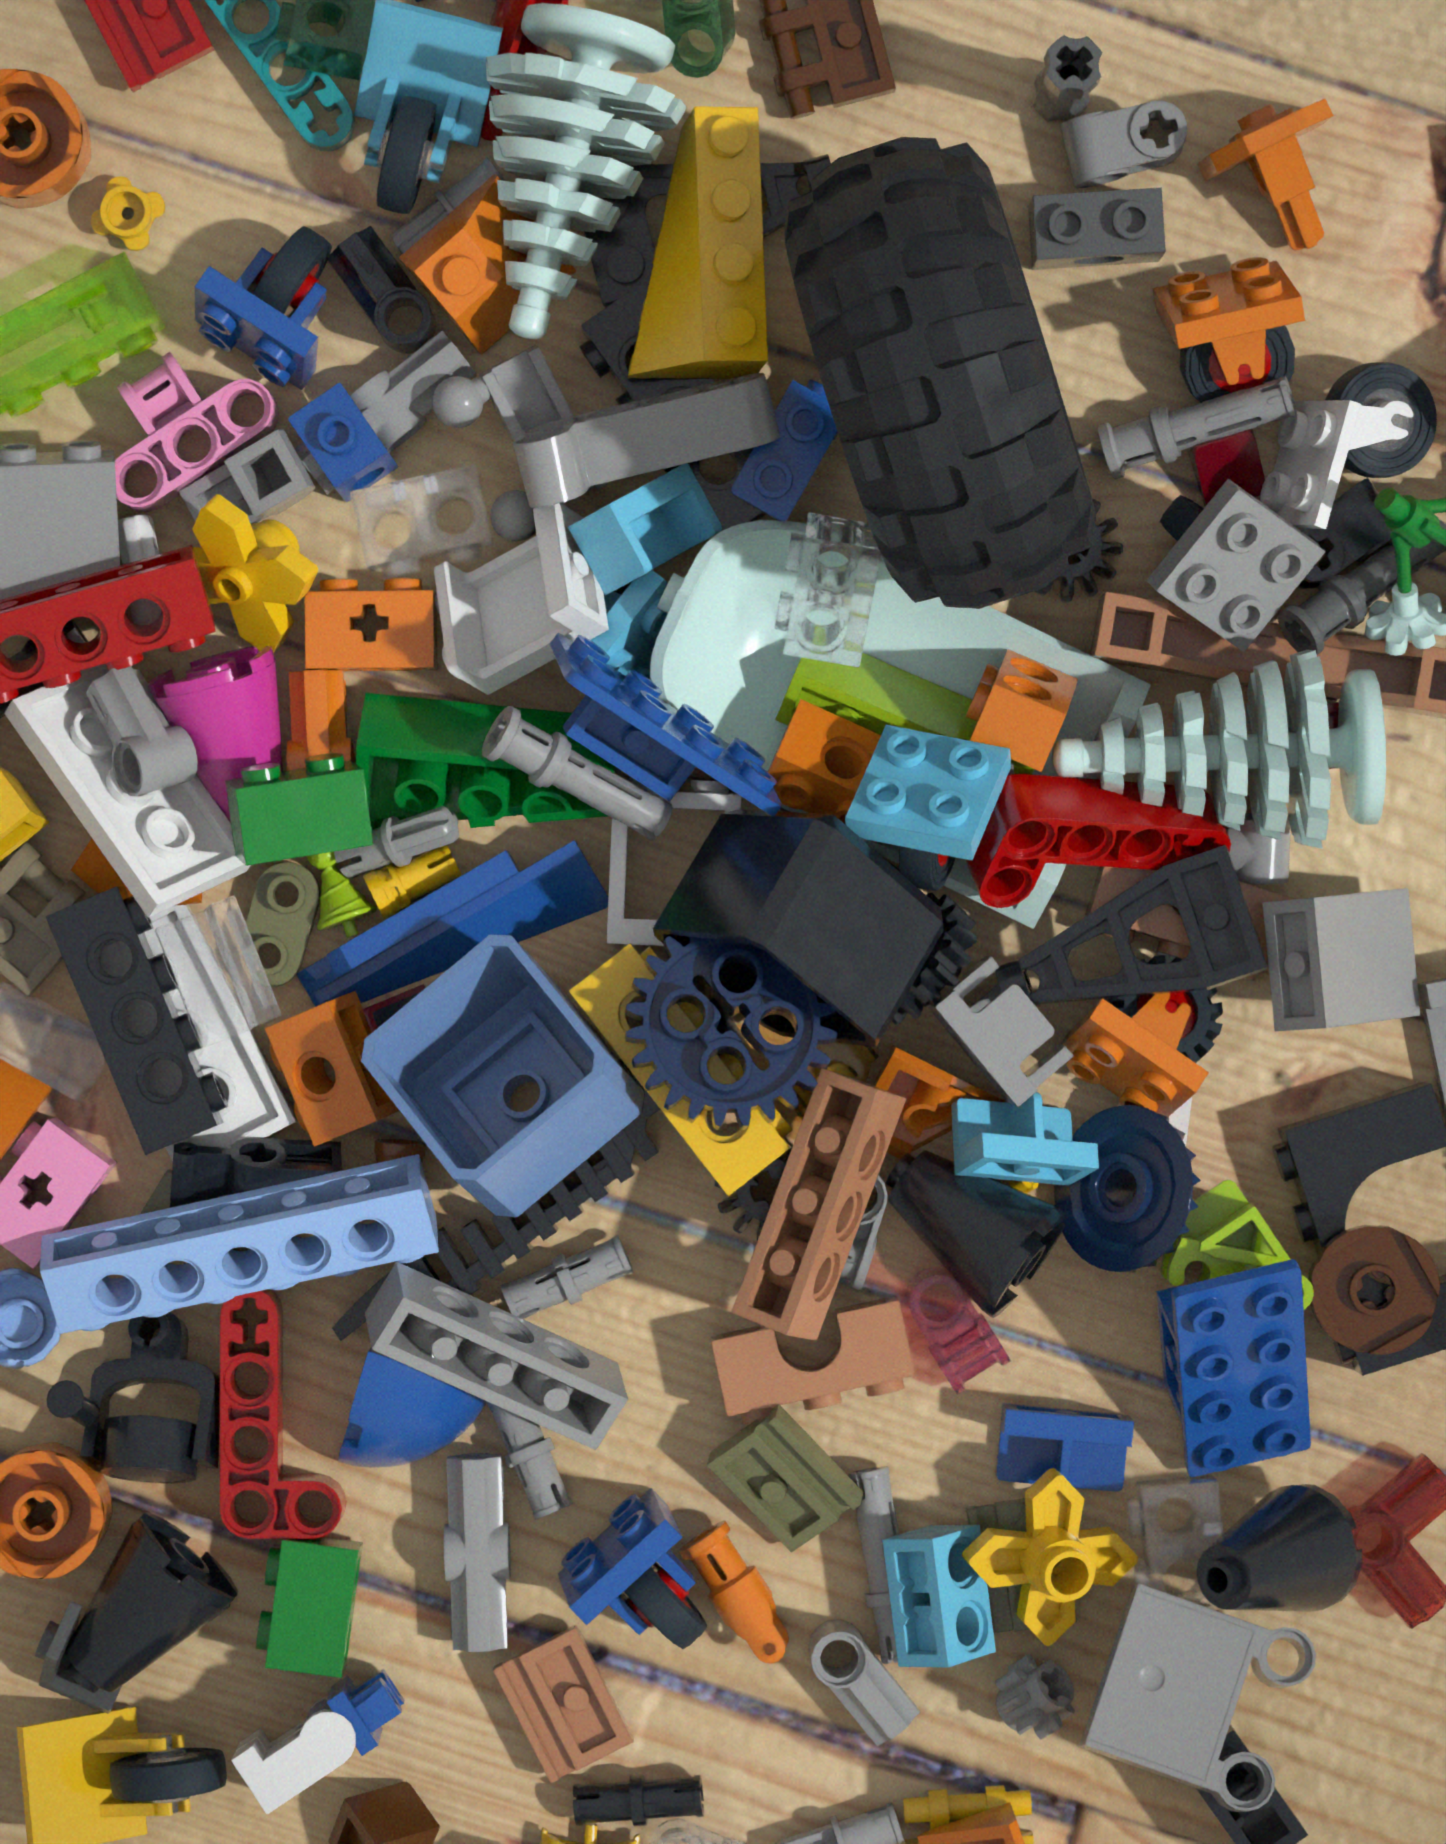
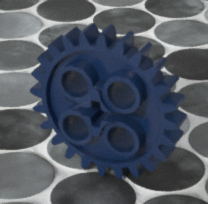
M668 936L664 940V948L669 959L665 962L658 957L648 955L645 960V965L654 976V979L634 978L631 988L637 994L646 999L645 1002L627 1004L625 1015L642 1021L641 1026L626 1031L625 1041L634 1044H644L645 1049L632 1059L633 1068H643L652 1065L655 1071L650 1075L645 1084L647 1091L657 1089L665 1084L670 1091L664 1108L669 1110L682 1099L690 1103L687 1121L693 1123L699 1117L703 1109L712 1111V1123L715 1130L721 1128L726 1113H735L741 1130H746L749 1126L751 1111L756 1109L769 1124L775 1119L773 1102L779 1100L784 1106L793 1111L799 1104L793 1087L797 1085L802 1089L813 1092L818 1084L814 1076L807 1070L808 1066L827 1069L831 1059L816 1047L817 1045L835 1042L837 1032L820 1026V1021L834 1016L837 1011L827 1003H818L817 997L819 996L765 950L749 942L687 936L688 945L683 947L675 939ZM733 963L746 966L754 976V986L744 993L728 991L719 980V971L724 966ZM701 977L705 980L720 1007L728 1016L732 1017L740 1012L745 1017L741 1033L748 1043L768 1061V1069L760 1070L756 1066L747 1048L735 1032L729 1030L721 1034L717 1031L716 1028L718 1027L721 1015L713 1003L694 986V978ZM679 1002L694 1004L703 1016V1024L693 1032H680L673 1028L667 1019L669 1008ZM778 1014L787 1018L794 1028V1038L784 1045H774L767 1042L759 1031V1022L764 1017ZM723 1053L733 1055L742 1066L743 1076L733 1084L716 1082L711 1078L707 1070V1062L711 1057Z

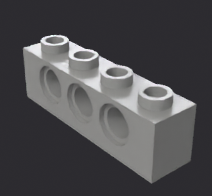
M397 1261L365 1312L372 1350L594 1450L598 1448L628 1400L618 1362Z

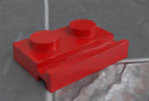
M84 0L132 92L141 89V86L154 79H160L215 50L190 0Z

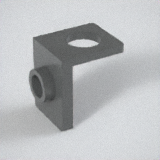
M70 1601L60 1624L49 1621L37 1647L35 1657L44 1660L39 1686L109 1714L121 1687L114 1692H107L100 1688L96 1693H92L80 1686L67 1671V1667L71 1662L68 1660L65 1650L77 1629L83 1606Z

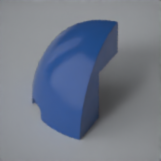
M370 1348L350 1410L349 1423L340 1448L338 1462L352 1466L380 1468L405 1465L421 1460L443 1449L463 1434L476 1420L487 1403L481 1398Z

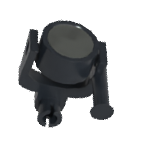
M171 1312L160 1317L149 1318L142 1316L130 1319L128 1325L129 1336L132 1339L130 1358L115 1359L97 1367L91 1378L89 1399L83 1396V1391L78 1384L69 1380L59 1381L48 1392L47 1407L54 1416L71 1418L85 1427L80 1456L94 1465H100L101 1473L106 1476L143 1483L175 1484L196 1480L198 1463L205 1468L218 1469L220 1377L207 1366L187 1360L188 1329L184 1322ZM160 1328V1331L157 1334V1336L152 1338L154 1332ZM145 1383L178 1384L197 1390L201 1397L197 1424L159 1416L123 1415L109 1418L110 1399L115 1392L125 1387Z

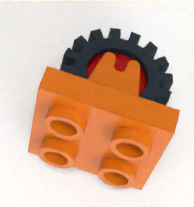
M1165 955L1154 956L1146 964L1166 963ZM1175 957L1170 963L1179 962L1183 959ZM1216 987L1202 991L1102 998L1067 1033L1061 1042L1074 1055L1066 1063L1068 1069L1079 1079L1090 1084H1100L1119 1097L1121 1106H1140L1169 1117L1198 1091L1209 1074L1208 1071L1196 1063L1210 1051L1215 1044L1212 1041L1221 1032L1222 1024L1215 1021L1223 1014L1222 1002L1214 1004L1211 1002V998L1218 992Z

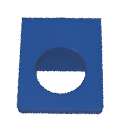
M337 383L288 418L325 475L346 502H349L399 467L341 383Z

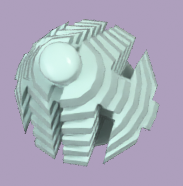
M549 3L532 4L526 7L521 22L522 32L533 44L572 61H565L555 56L526 52L525 55L505 53L486 57L487 81L494 89H499L500 93L504 94L491 96L492 101H489L490 121L496 128H501L503 132L511 135L495 136L496 140H493L494 161L499 167L505 168V171L521 177L516 178L515 182L497 180L498 200L501 206L507 207V210L535 220V222L513 219L512 221L503 220L504 246H509V249L527 255L525 262L505 261L506 285H510L513 289L520 291L517 304H514L512 308L509 328L514 334L527 339H539L545 336L551 316L548 312L551 299L567 300L577 283V279L571 278V275L560 272L561 264L587 267L597 249L598 243H593L592 239L575 234L569 230L574 229L587 232H595L596 230L612 231L621 215L619 207H614L612 203L598 197L624 199L626 196H634L644 178L639 171H634V168L629 165H647L655 161L665 142L660 135H655L654 132L674 129L687 108L681 99L674 98L675 95L656 85L636 83L638 78L610 71L611 69L643 74L662 71L671 62L675 49V44L669 37L650 27L623 17L587 8Z
M1305 650L1289 655L1291 662L1286 664L1284 688L1276 661L1270 660L1253 667L1254 672L1250 673L1247 690L1249 703H1246V716L1242 689L1236 673L1232 672L1217 680V683H1214L1212 686L1210 700L1212 712L1209 713V735H1203L1204 713L1200 692L1195 694V690L1177 694L1175 697L1173 709L1175 722H1172V736H1164L1163 716L1158 702L1149 704L1138 709L1135 738H1124L1121 718L1112 719L1100 724L1098 741H1082V738L1058 740L1053 749V766L1058 776L1083 777V773H1099L1102 789L1122 795L1124 790L1123 775L1136 773L1141 803L1162 806L1165 795L1163 782H1166V772H1175L1174 786L1178 808L1182 809V813L1203 816L1206 801L1204 789H1207V771L1212 770L1210 771L1213 802L1217 820L1220 824L1241 831L1240 824L1244 825L1247 808L1245 796L1248 795L1249 791L1251 812L1256 832L1262 836L1281 841L1280 832L1285 833L1288 815L1295 842L1323 849L1321 840L1326 841L1329 823L1327 810H1330L1331 777L1329 768H1339L1343 800L1347 813L1352 820L1359 824L1371 825L1378 824L1382 816L1386 783V736L1380 686L1375 671L1371 669H1357L1349 672L1341 687L1338 728L1329 729L1328 707L1324 691L1325 679L1320 656L1317 657L1316 650Z

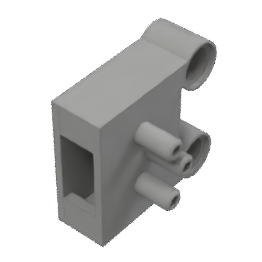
M1138 1583L1131 1589L1079 1747L1211 1793L1218 1804L1229 1811L1246 1812L1259 1809L1269 1801L1274 1792L1275 1777L1273 1769L1268 1762L1256 1753L1239 1752L1227 1755L1221 1760L1218 1759L1250 1663L1253 1673L1260 1682L1267 1686L1280 1689L1293 1686L1308 1678L1315 1667L1316 1653L1313 1643L1306 1634L1295 1628L1283 1627L1269 1630ZM1275 1640H1285L1297 1650L1299 1657L1298 1666L1295 1672L1288 1677L1278 1675L1268 1665L1267 1650ZM1237 1763L1250 1766L1257 1774L1258 1789L1254 1796L1247 1801H1240L1234 1798L1227 1790L1226 1775L1230 1768Z

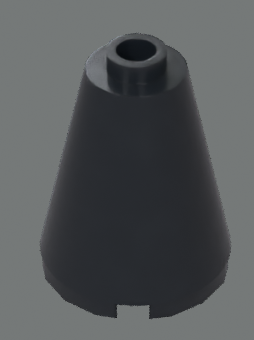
M927 1150L922 1151L916 1158L909 1153L905 1154L886 1180V1184L892 1188L888 1202L979 1308L992 1318L1000 1315L1018 1296L1008 1287L1011 1284L1017 1287L1026 1277L1031 1280L1062 1234L1066 1225L1063 1221L1068 1218V1214L1059 1207L995 1179L955 1175L953 1161Z
M1289 1485L1271 1491L1203 1552L1199 1558L1196 1572L1202 1594L1211 1604L1226 1610L1312 1612L1326 1609L1342 1601L1356 1585L1363 1563L1362 1549L1356 1550L1351 1531L1357 1528L1352 1514L1335 1495L1316 1485Z
M149 1512L144 1513L136 1522L132 1523L65 1650V1654L71 1662L67 1667L68 1673L80 1686L92 1693H96L100 1688L107 1692L117 1690L230 1607V1603L238 1595V1589L217 1560L207 1551L200 1558L192 1549L185 1545L191 1537L159 1516Z

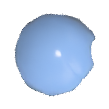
M8 1268L0 1271V1366L21 1369L24 1366L29 1367L44 1360L58 1344L61 1334L43 1280L20 1268Z

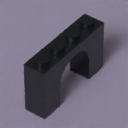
M1421 1082L1279 1127L1277 1129L1282 1143L1272 1146L1283 1181L1286 1182L1294 1179L1301 1204L1292 1206V1212L1303 1243L1313 1240L1319 1256L1322 1248L1332 1238L1345 1231L1347 1209L1352 1196L1360 1184L1368 1176L1385 1166L1446 1147V1128L1432 1084ZM1365 1274L1361 1278L1363 1287L1357 1292L1359 1301L1371 1300L1376 1307L1382 1306L1387 1302L1384 1297V1291L1391 1285L1378 1282ZM1446 1274L1439 1276L1440 1292L1439 1297L1437 1296L1436 1309L1432 1315L1433 1320L1421 1338L1401 1351L1386 1355L1356 1352L1333 1340L1342 1365L1352 1362L1354 1370L1364 1376L1445 1350Z

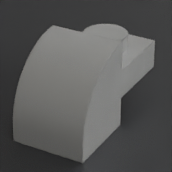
M278 429L226 459L223 466L183 488L179 493L195 521L200 509L212 497L220 494L248 515L250 524L258 523L269 516L278 515L310 494L315 489V485L285 430Z

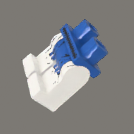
M384 1669L357 1687L354 1686L349 1676H346L331 1687L329 1696L317 1700L310 1707L307 1717L303 1722L271 1743L260 1728L239 1742L231 1761L265 1813L269 1814L344 1764L351 1757L355 1746L361 1756L377 1747L383 1730L381 1726L402 1713L401 1705L404 1704L405 1700Z

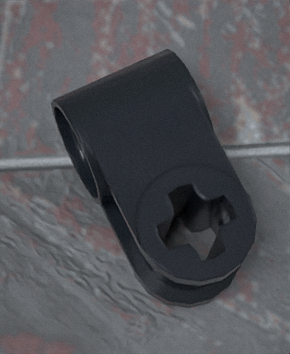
M1368 477L1333 502L1326 529H1299L1325 551V556L1319 561L1320 568L1314 565L1297 587L1301 589L1317 588L1323 580L1339 574L1355 561L1361 562L1391 540L1390 533L1392 530L1386 526L1385 516L1374 505L1375 498L1379 492Z

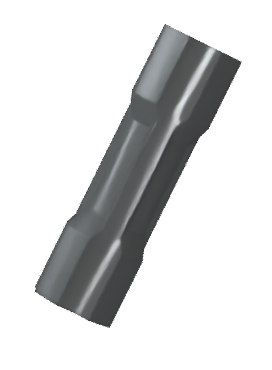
M1063 35L1046 51L1044 56L1045 67L1037 75L1034 82L1037 95L1033 107L1047 122L1052 120L1067 121L1078 117L1086 110L1090 102L1089 93L1098 85L1101 78L1099 60L1102 51L1088 36L1074 39Z

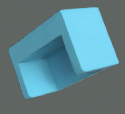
M688 463L680 465L568 527L605 595L643 576L659 565L722 531V525Z

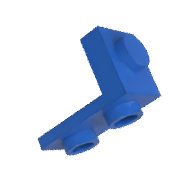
M809 379L806 386L792 380L774 412L780 438L754 447L731 488L734 496L781 522L788 520L831 442L838 435L822 384Z

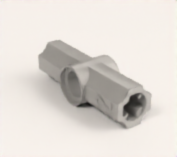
M441 331L435 337H431L415 353L410 354L405 361L390 373L388 370L378 373L358 388L350 397L390 453L408 440L426 423L427 419L425 417L433 411V393L443 380L454 376L466 377L472 380L477 374L452 341ZM304 442L300 443L294 449L303 465L328 495L335 489Z
M466 1453L447 1456L449 1524H444V1569L446 1582H451L450 1620L453 1650L490 1652L506 1649L508 1647L506 1580H510L511 1551L509 1522H504L503 1499L505 1498L502 1454Z

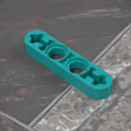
M204 0L303 140L312 148L320 151H334L343 147L351 139L355 129V117L350 105L276 0H257L268 7L269 21L267 26L256 34L240 32L234 25L233 15L236 8L247 0H224L222 5H218L215 0ZM284 52L300 54L306 61L304 78L293 86L280 85L271 77L270 67L273 60ZM318 80L323 82L325 88L315 91L314 94L323 108L328 112L334 111L336 108L342 111V114L336 119L339 130L332 136H329L323 129L314 134L309 130L316 121L304 100L299 103L296 109L289 105V101L307 95Z

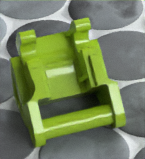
M1224 1180L1194 1200L1199 1207L1188 1214L1185 1224L1189 1232L1177 1237L1174 1242L1175 1252L1163 1255L1161 1275L1171 1284L1178 1286L1185 1280L1184 1272L1186 1266L1196 1260L1201 1262V1272L1197 1278V1282L1291 1259L1256 1206L1248 1202L1234 1181ZM1302 1275L1303 1310H1305L1313 1300L1314 1290L1311 1282Z

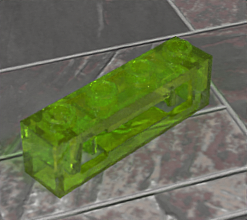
M125 252L106 260L0 316V357L76 318L73 309L80 305L82 306L78 310L88 329H92L94 334L102 331L105 325L115 320H118L119 323L89 340L80 335L0 377V415L7 411L11 418L24 415L45 402L42 393L62 382H65L68 389L79 386L102 372L98 363L119 352L122 353L124 359L131 358L148 350L158 342L155 333L165 329L167 326L134 263ZM105 292H108L107 296L94 302L93 304L86 303L96 298L97 296Z

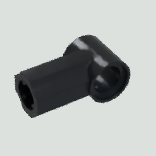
M372 226L355 232L341 242L326 257L334 271L379 331L383 341L392 350L402 354L415 353L434 336L436 321L427 299L417 290ZM402 306H412L422 312L420 326L409 335L395 334L388 327L391 314Z

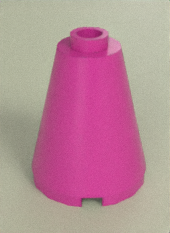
M251 646L201 658L190 662L191 669L185 672V678L175 681L171 669L151 679L148 684L151 694L169 726H181L191 737L198 759L196 773L229 822L231 820L225 780L242 778V768L257 764L278 763L280 764L281 772L283 771L276 659L271 646H266L260 652H258L257 648Z

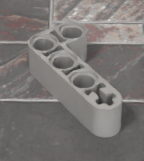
M753 373L543 423L521 432L513 442V447L530 508H538L575 499L585 494L590 486L761 446L780 438V433L765 374Z

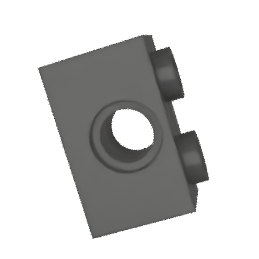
M1162 187L1034 195L1029 203L1032 270L1159 262L1166 252Z

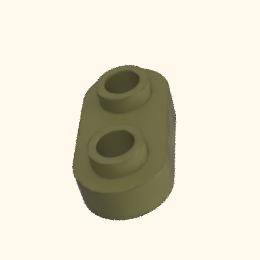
M289 862L273 865L261 875L257 882L238 946L237 960L243 975L258 986L278 987L291 981L301 968L320 904L319 898L321 897L318 880L309 869L302 865ZM283 882L293 883L299 892L298 900L289 907L280 905L275 897L277 887ZM266 943L276 945L281 953L279 963L273 968L262 966L258 960V951Z

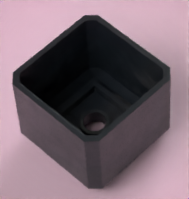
M741 809L721 813L653 927L654 936L663 944L664 940L670 936L685 947L688 945V936L749 942L765 950L819 996L817 997L818 1003H827L837 1011L834 1016L820 1021V1026L837 1032V1038L834 1043L877 1047L944 931L941 908L902 875L896 866L886 861L834 814L778 811L775 816H771L760 810ZM738 963L728 964L719 971V980L722 986L730 992L744 993L754 986V976L744 965ZM778 1014L768 1015L759 1022L761 1026L781 1036L794 1038V1028L791 1022L784 1016Z

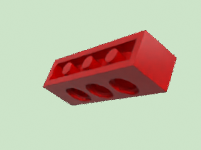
M192 545L1 599L0 646L10 636L23 635L35 643L37 650L30 658L15 661L6 657L0 649V704L16 698L19 695L18 688L43 682L45 688H56L80 679L82 677L80 671L105 664L107 670L113 668L119 670L141 662L144 659L143 653L168 646L169 652H182L205 643V635L216 632L214 616ZM139 599L152 600L162 610L159 618L148 625H138L131 622L125 615V611L132 602ZM86 617L98 625L99 632L89 642L76 643L65 636L63 627L73 618Z

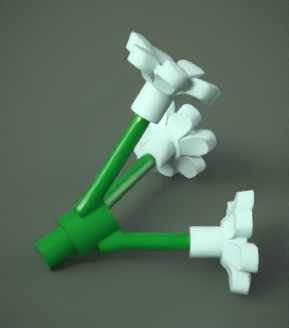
M1388 487L1380 491L1375 498L1374 505L1385 516L1386 526L1392 530L1390 537L1395 549L1397 583L1392 588L1393 602L1388 603L1377 600L1371 605L1369 619L1366 620L1365 635L1370 640H1379L1386 637L1385 652L1398 656L1405 653L1408 641H1412L1413 645L1418 649H1428L1436 643L1434 635H1446V614L1441 613L1443 608L1440 598L1433 593H1426L1418 597L1417 585L1411 580L1410 549L1412 547L1422 548L1431 541L1438 542L1446 547V530L1440 526L1439 518L1435 515L1436 513L1446 512V498L1418 499L1412 495H1400L1396 490Z

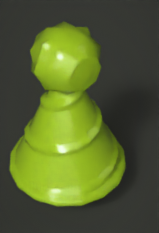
M334 852L307 856V860L312 866L320 871L323 870L321 873L320 917L317 930L324 931L343 925L347 938L358 935L355 920L375 913L377 907L372 905L366 899V896L362 895L352 884L350 878L345 877L337 868L339 863L336 862Z

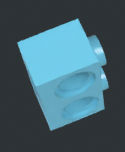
M929 1525L882 1539L898 1667L949 1668L996 1652L987 1583L962 1557V1552L981 1534L980 1525Z

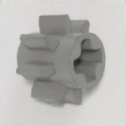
M1030 1654L1008 1666V1673L995 1682L996 1686L1000 1689L996 1697L998 1713L1005 1724L1017 1731L1019 1735L1033 1728L1040 1740L1062 1728V1720L1075 1712V1709L1070 1705L1074 1698L1072 1681L1067 1672L1050 1659L1037 1667L1033 1657Z

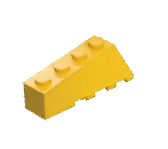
M694 106L680 131L664 206L665 212L660 234L656 241L652 260V272L647 295L643 302L638 325L640 326L627 378L730 379L759 373L768 361L758 107Z

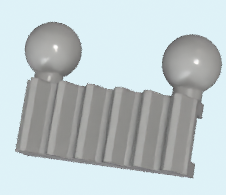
M536 345L480 373L479 377L473 380L461 376L447 378L436 387L432 397V407L436 417L443 424L454 428H462L474 423L482 412L483 403L492 400V404L513 442L526 429L574 416L540 348ZM606 482L590 486L587 491L593 488H596L598 490L603 486L607 485L608 483ZM520 490L507 491L500 495L492 505L490 513L492 526L504 539L523 541L536 532L533 515L534 508H530L526 492Z

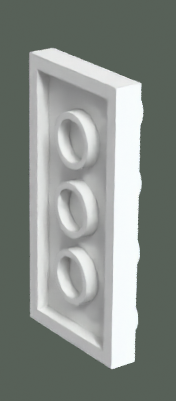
M105 664L81 670L82 677L70 684L56 688L41 687L13 699L4 714L149 918L247 872L251 865L246 866L235 856L231 823L197 775L189 782L138 796H129L122 790L114 775L112 766L113 744L86 695L92 681L110 671L107 670Z
M176 905L151 916L153 929L144 932L153 955L156 956L164 953L172 968L178 988L170 991V996L178 1015L180 1016L188 1012L193 1019L203 1048L194 1051L204 1075L214 1072L228 1105L227 1108L219 1111L224 1123L177 1143L189 1142L197 1146L230 1148L238 1140L265 1138L297 1122L298 1120L189 905ZM114 939L103 947L100 954V962L103 969L109 975L120 977L130 969L132 953L124 942ZM136 999L126 1009V1025L132 1033L138 1036H147L156 1027L157 1012L148 1001ZM159 1059L150 1070L151 1085L160 1094H175L182 1084V1072L179 1066L169 1059ZM174 1144L165 1147L172 1161Z

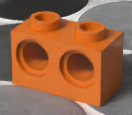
M1007 649L1000 668L989 663L987 664L966 714V717L977 721L970 741L1010 748L1012 760L1042 772L1067 715L1078 679Z

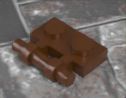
M759 0L764 16L763 19L759 20L763 40L770 41L779 73L773 79L778 96H785L790 119L803 118L815 113L809 89L824 84L828 86L833 108L895 92L896 86L873 0H805L806 6L788 10L786 0ZM813 29L821 62L803 66L795 34Z

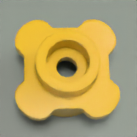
M123 176L114 177L106 185L107 193L102 199L100 209L91 215V226L100 236L111 234L123 240L125 246L131 251L143 250L150 243L148 232L155 218L161 217L165 212V202L157 192L144 193L132 186L128 178ZM126 208H131L134 211V216L129 220L122 217V212Z

